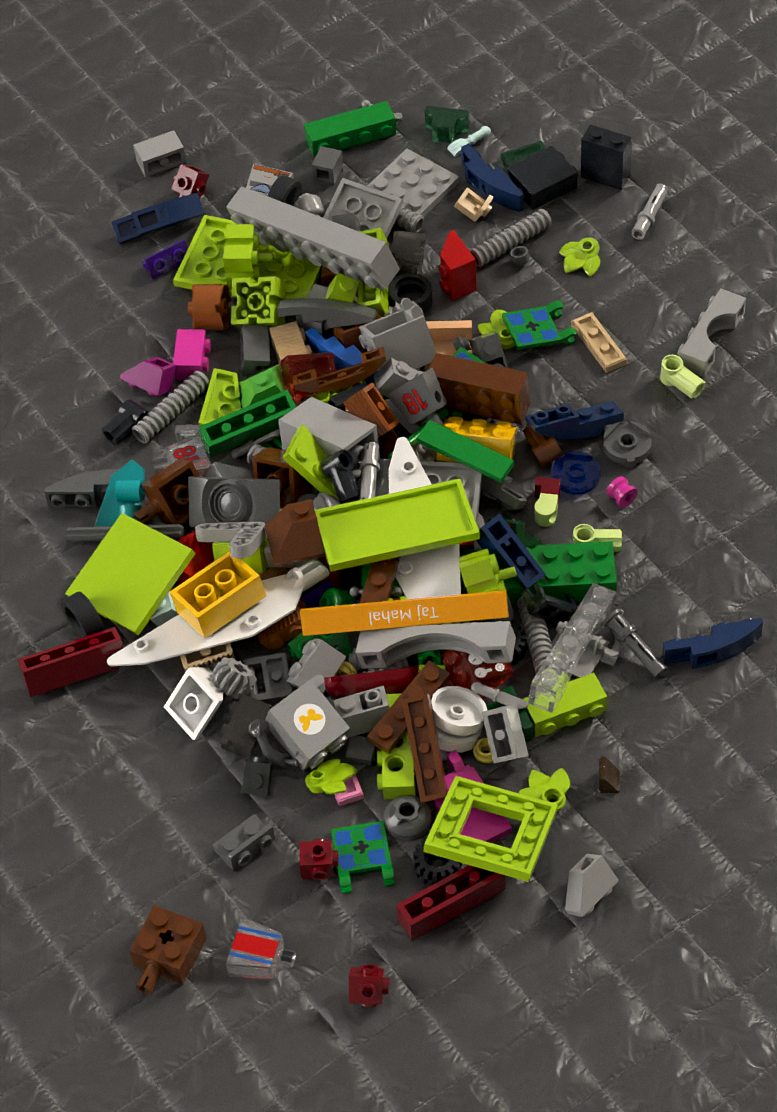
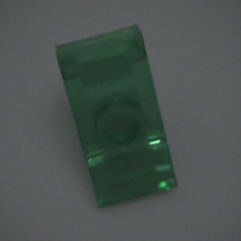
M426 106L425 128L432 130L433 141L453 143L459 134L469 132L470 112L469 110Z

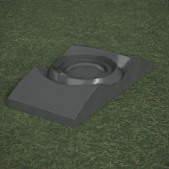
M188 477L189 526L196 527L204 523L264 522L267 524L280 511L279 479Z

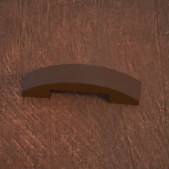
M384 347L362 353V363L323 376L318 377L315 369L292 376L294 389L302 392L320 393L354 385L372 375L387 361Z

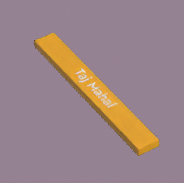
M506 590L306 608L300 610L303 636L507 618L509 617L507 593Z

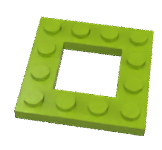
M455 776L424 843L423 852L529 882L557 813L558 804ZM472 808L522 821L511 849L461 835Z

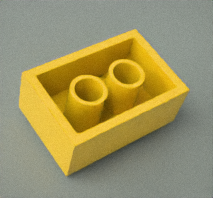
M456 416L444 420L442 426L513 460L517 426H512L511 423L505 421L497 422V424L487 423L484 419L463 421V418ZM437 452V461L456 462Z
M230 551L169 592L177 613L204 638H207L266 597L260 575L242 559L232 558Z

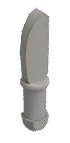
M280 429L255 441L249 440L248 443L233 449L231 456L234 459L240 458L247 454L255 444L263 445L280 436Z
M475 682L471 686L475 694L483 695L505 706L517 704L518 710L529 706L527 701L505 692H499V689H493L483 685L481 682Z

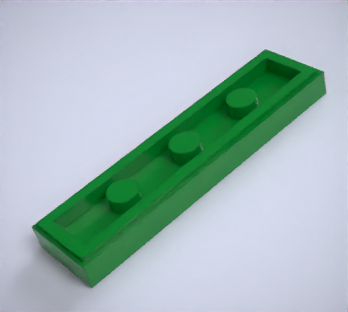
M431 420L427 422L416 438L417 443L500 483L504 481L514 466V460Z

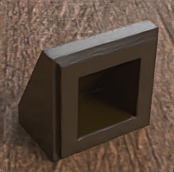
M601 756L599 758L600 793H619V769L605 756Z

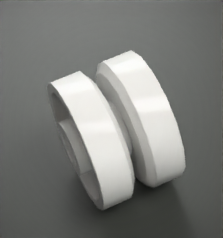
M447 686L438 689L432 696L431 706L439 748L449 752L456 750L461 753L471 750L478 742L484 725L482 712L487 711L485 702L478 694L463 687Z

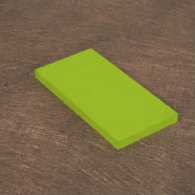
M461 479L315 510L322 545L331 572L480 539V532Z

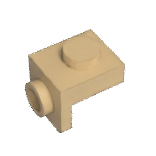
M467 187L454 207L476 222L480 216L485 218L491 210L492 206L489 203L493 196L489 195L484 200Z

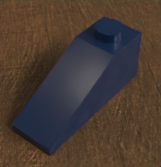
M500 514L479 529L480 539L476 540L482 549L488 548L490 555L495 554L497 563L502 569L514 566L517 576L512 578L524 589H528L546 575Z

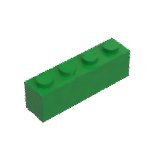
M384 101L305 123V140L313 157H316L321 146L341 150L395 135L396 119L388 102Z
M288 390L282 391L199 426L200 439L209 457H215L249 442V440H255L280 429L278 420L296 408V405Z

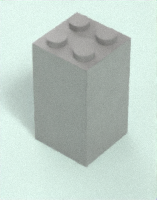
M310 397L278 420L282 450H287L297 428L304 424L327 456L342 449L347 450L352 455L354 467L351 471L356 483L359 481L361 473L360 463L363 461L364 444L367 443L368 447L370 442L378 444L377 426L313 397Z

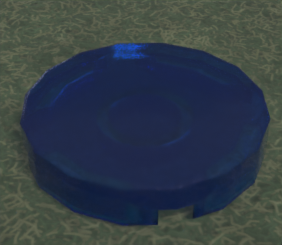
M581 451L568 452L560 459L555 460L552 467L553 479H561L560 490L572 495L585 494L592 491L598 485L601 478L600 464L588 453Z

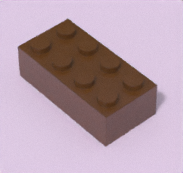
M435 353L429 369L433 368L447 403L442 408L522 425L531 403L527 372Z

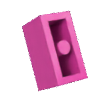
M177 329L173 364L176 365L175 380H188V377L193 375L195 371L202 373L208 371L209 359L206 355L211 352V340L207 339L205 330Z

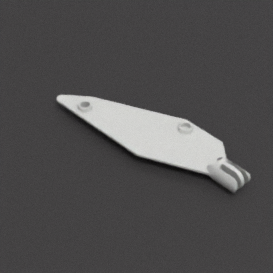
M398 438L389 466V494L432 485L407 438ZM459 544L401 556L395 577L407 599L461 594L458 558L460 557ZM452 622L451 624H460V622Z
M317 558L306 560L285 575L262 580L266 597L207 638L200 635L186 620L177 615L111 655L107 659V663L109 666L145 665L253 637L295 611L302 592L328 577L329 570Z

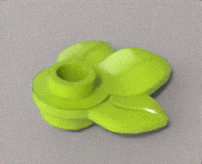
M587 237L579 242H569L560 249L559 254L566 257L564 260L565 273L583 268L584 272L589 277H592L597 272L601 262L598 256L600 246L596 239Z
M495 310L491 314V322L478 324V331L481 335L489 332L498 333L502 349H510L515 344L502 318V313H506V311Z
M340 759L327 760L320 764L317 770L312 771L306 776L305 783L313 793L346 792L344 781L355 775L357 769L350 764L341 763Z
M563 768L554 772L551 778L539 771L532 770L529 775V787L520 790L519 794L547 802L550 799H555L556 802L551 803L558 804V812L565 806V793L570 788V780Z

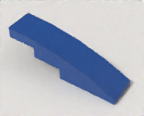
M314 327L306 331L311 350L336 371L362 363V353L355 345L345 349L334 336L325 340ZM378 370L364 379L367 385L374 383L375 386L374 376L378 373Z

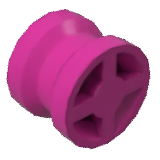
M621 476L610 483L606 493L610 498L616 499V504L619 507L624 508L634 501L638 490L634 486H629L628 480Z

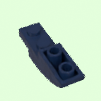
M469 143L462 146L461 160L465 166V180L486 198L489 195L493 196L491 201L518 212L522 211L525 196L520 187L517 188L512 182L510 175L505 174L500 167L493 170L488 163L486 164L483 161L480 153L474 150Z
M194 193L135 211L131 215L114 220L111 223L118 242L121 244L159 229H166L202 216L205 213L198 194Z
M614 401L603 402L600 405L581 408L577 411L569 404L525 416V421L536 433L560 439H581L602 435L603 426L624 421V412Z
M749 618L739 622H722L711 626V635H697L685 639L675 638L663 642L662 658L664 665L690 661L691 668L695 669L731 658L750 647L762 637L763 619Z

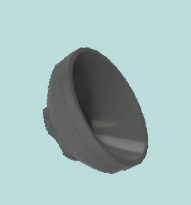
M399 796L393 799L385 808L383 816L385 829L397 840H417L423 837L431 827L432 814L427 803H421V799L417 796ZM403 806H411L415 809V812L411 816H403L399 813V810Z

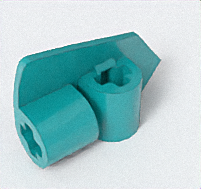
M134 460L129 461L111 475L94 525L95 527L113 526L121 513L133 518L132 514L141 509V502L145 497V492L141 487V484L145 482V469Z

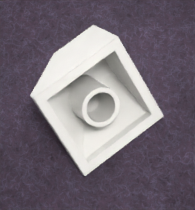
M189 667L164 705L168 713L193 740H198L223 701V691H220L219 687L213 684L211 678L213 671L209 667Z

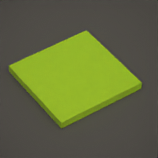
M121 513L65 594L69 597L76 592H82L90 600L98 614L139 636L196 553L191 548Z

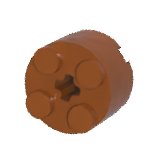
M193 284V300L188 302V314L193 315V329L205 331L227 330L231 323V310H228V302H232L228 285Z

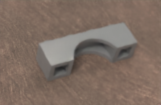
M721 288L716 296L711 297L708 309L700 314L697 326L695 328L692 327L688 334L687 342L685 344L682 343L678 349L677 356L683 360L684 367L694 374L702 377L706 376L715 362L716 345L710 341L709 336L722 329H735L745 314V297Z

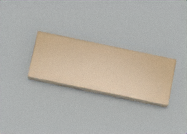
M592 312L572 320L571 326L576 330L578 336L606 373L627 364V358Z

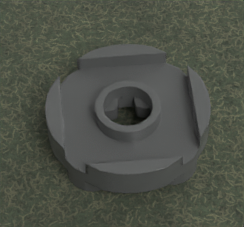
M628 421V424L620 425L621 422H618L606 430L603 452L612 461L631 468L649 456L652 444L650 432L644 425L638 422ZM623 441H632V445L623 444Z

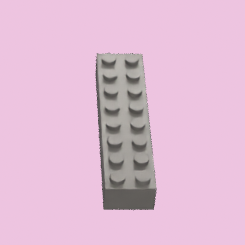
M242 186L226 206L234 223L254 224L255 234H259L261 244L274 246L283 253L285 251L289 252L300 260L303 258L307 259L315 266L320 267L322 265L335 274L342 273L352 279L364 282L371 288L377 287L385 291L400 269L386 242Z

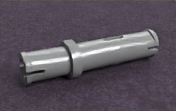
M657 184L643 211L638 214L637 222L632 230L633 238L643 240L649 227L653 226L655 215L668 193V188L665 185Z
M370 442L369 447L367 443L364 444L363 448L364 456L363 461L360 463V470L362 471L360 500L375 497L376 477L380 470V464L378 463L379 445L374 442Z

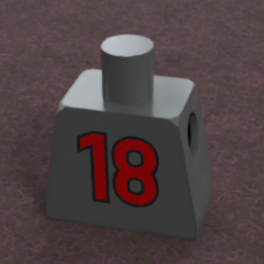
M433 368L421 373L387 394L410 424L413 425L424 419L426 424L429 420L439 425L443 424L436 411L444 407L447 402Z

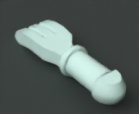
M483 126L477 132L468 135V138H460L454 141L447 149L454 157H457L461 154L462 146L468 143L474 145L477 141L489 136L491 129Z

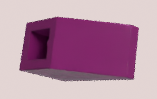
M155 357L143 361L122 373L120 379L128 382V385L131 387L146 390L149 395L161 396V394L167 393L172 389L176 365L162 358Z

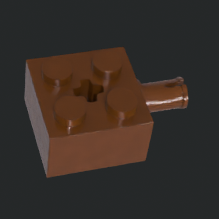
M178 459L142 483L141 487L147 495L149 503L137 512H134L132 514L133 518L137 517L138 519L136 520L142 524L147 523L157 515L161 522L166 525H182L188 521V477H200L192 461Z
M154 905L130 949L133 965L145 970L136 984V989L143 994L146 989V995H152L160 976L184 984L207 939L204 924Z

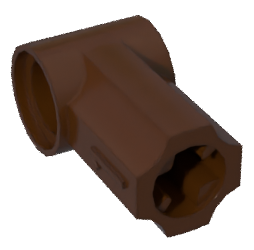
M528 423L526 424L523 433L532 446V451L542 468L563 456L554 437L536 433Z

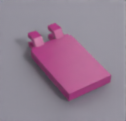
M456 750L446 755L448 759L447 765L452 772L445 775L448 791L455 776L483 783L473 766L470 767L469 764L464 766ZM445 799L432 802L438 813ZM472 808L461 835L492 843L512 833V826L504 816Z

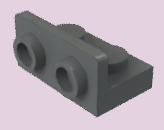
M253 814L214 843L213 849L234 871L238 867L248 864L254 855L261 850L268 849L275 840L273 827L270 824L265 825Z

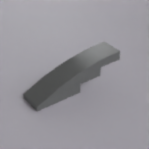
M333 299L281 300L277 307L279 317L302 314L303 323L326 320L328 328L370 323L375 320L377 310L374 308Z

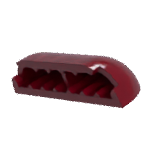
M419 666L325 677L324 683L327 693L333 700L384 686L386 694H402L420 671Z

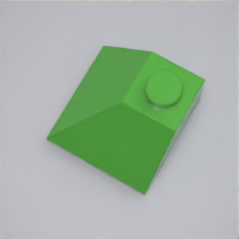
M279 364L238 383L242 408L286 390Z

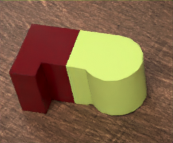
M536 477L535 498L539 499L535 503V522L539 526L549 527L556 521L561 479Z

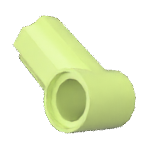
M667 355L663 358L660 373L661 382L667 386H675L691 399L697 398L705 388L706 382L684 367L683 360L679 356Z
M580 524L573 530L572 543L613 541L614 552H621V529H594L588 524Z

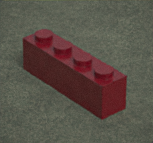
M113 627L17 660L24 684L30 697L45 694L47 691L59 687L69 686L71 683L83 679L93 678L109 670L112 671L120 668L121 666H109L107 659L124 647L116 628Z
M468 865L396 904L398 921L413 941L506 890L505 875Z

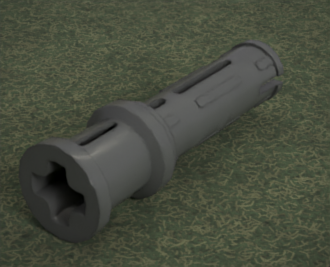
M620 608L611 612L603 620L602 624L605 627L608 626L614 632L619 643H625L655 679L661 676L667 670V667L637 635L635 625H630L621 615L622 611Z

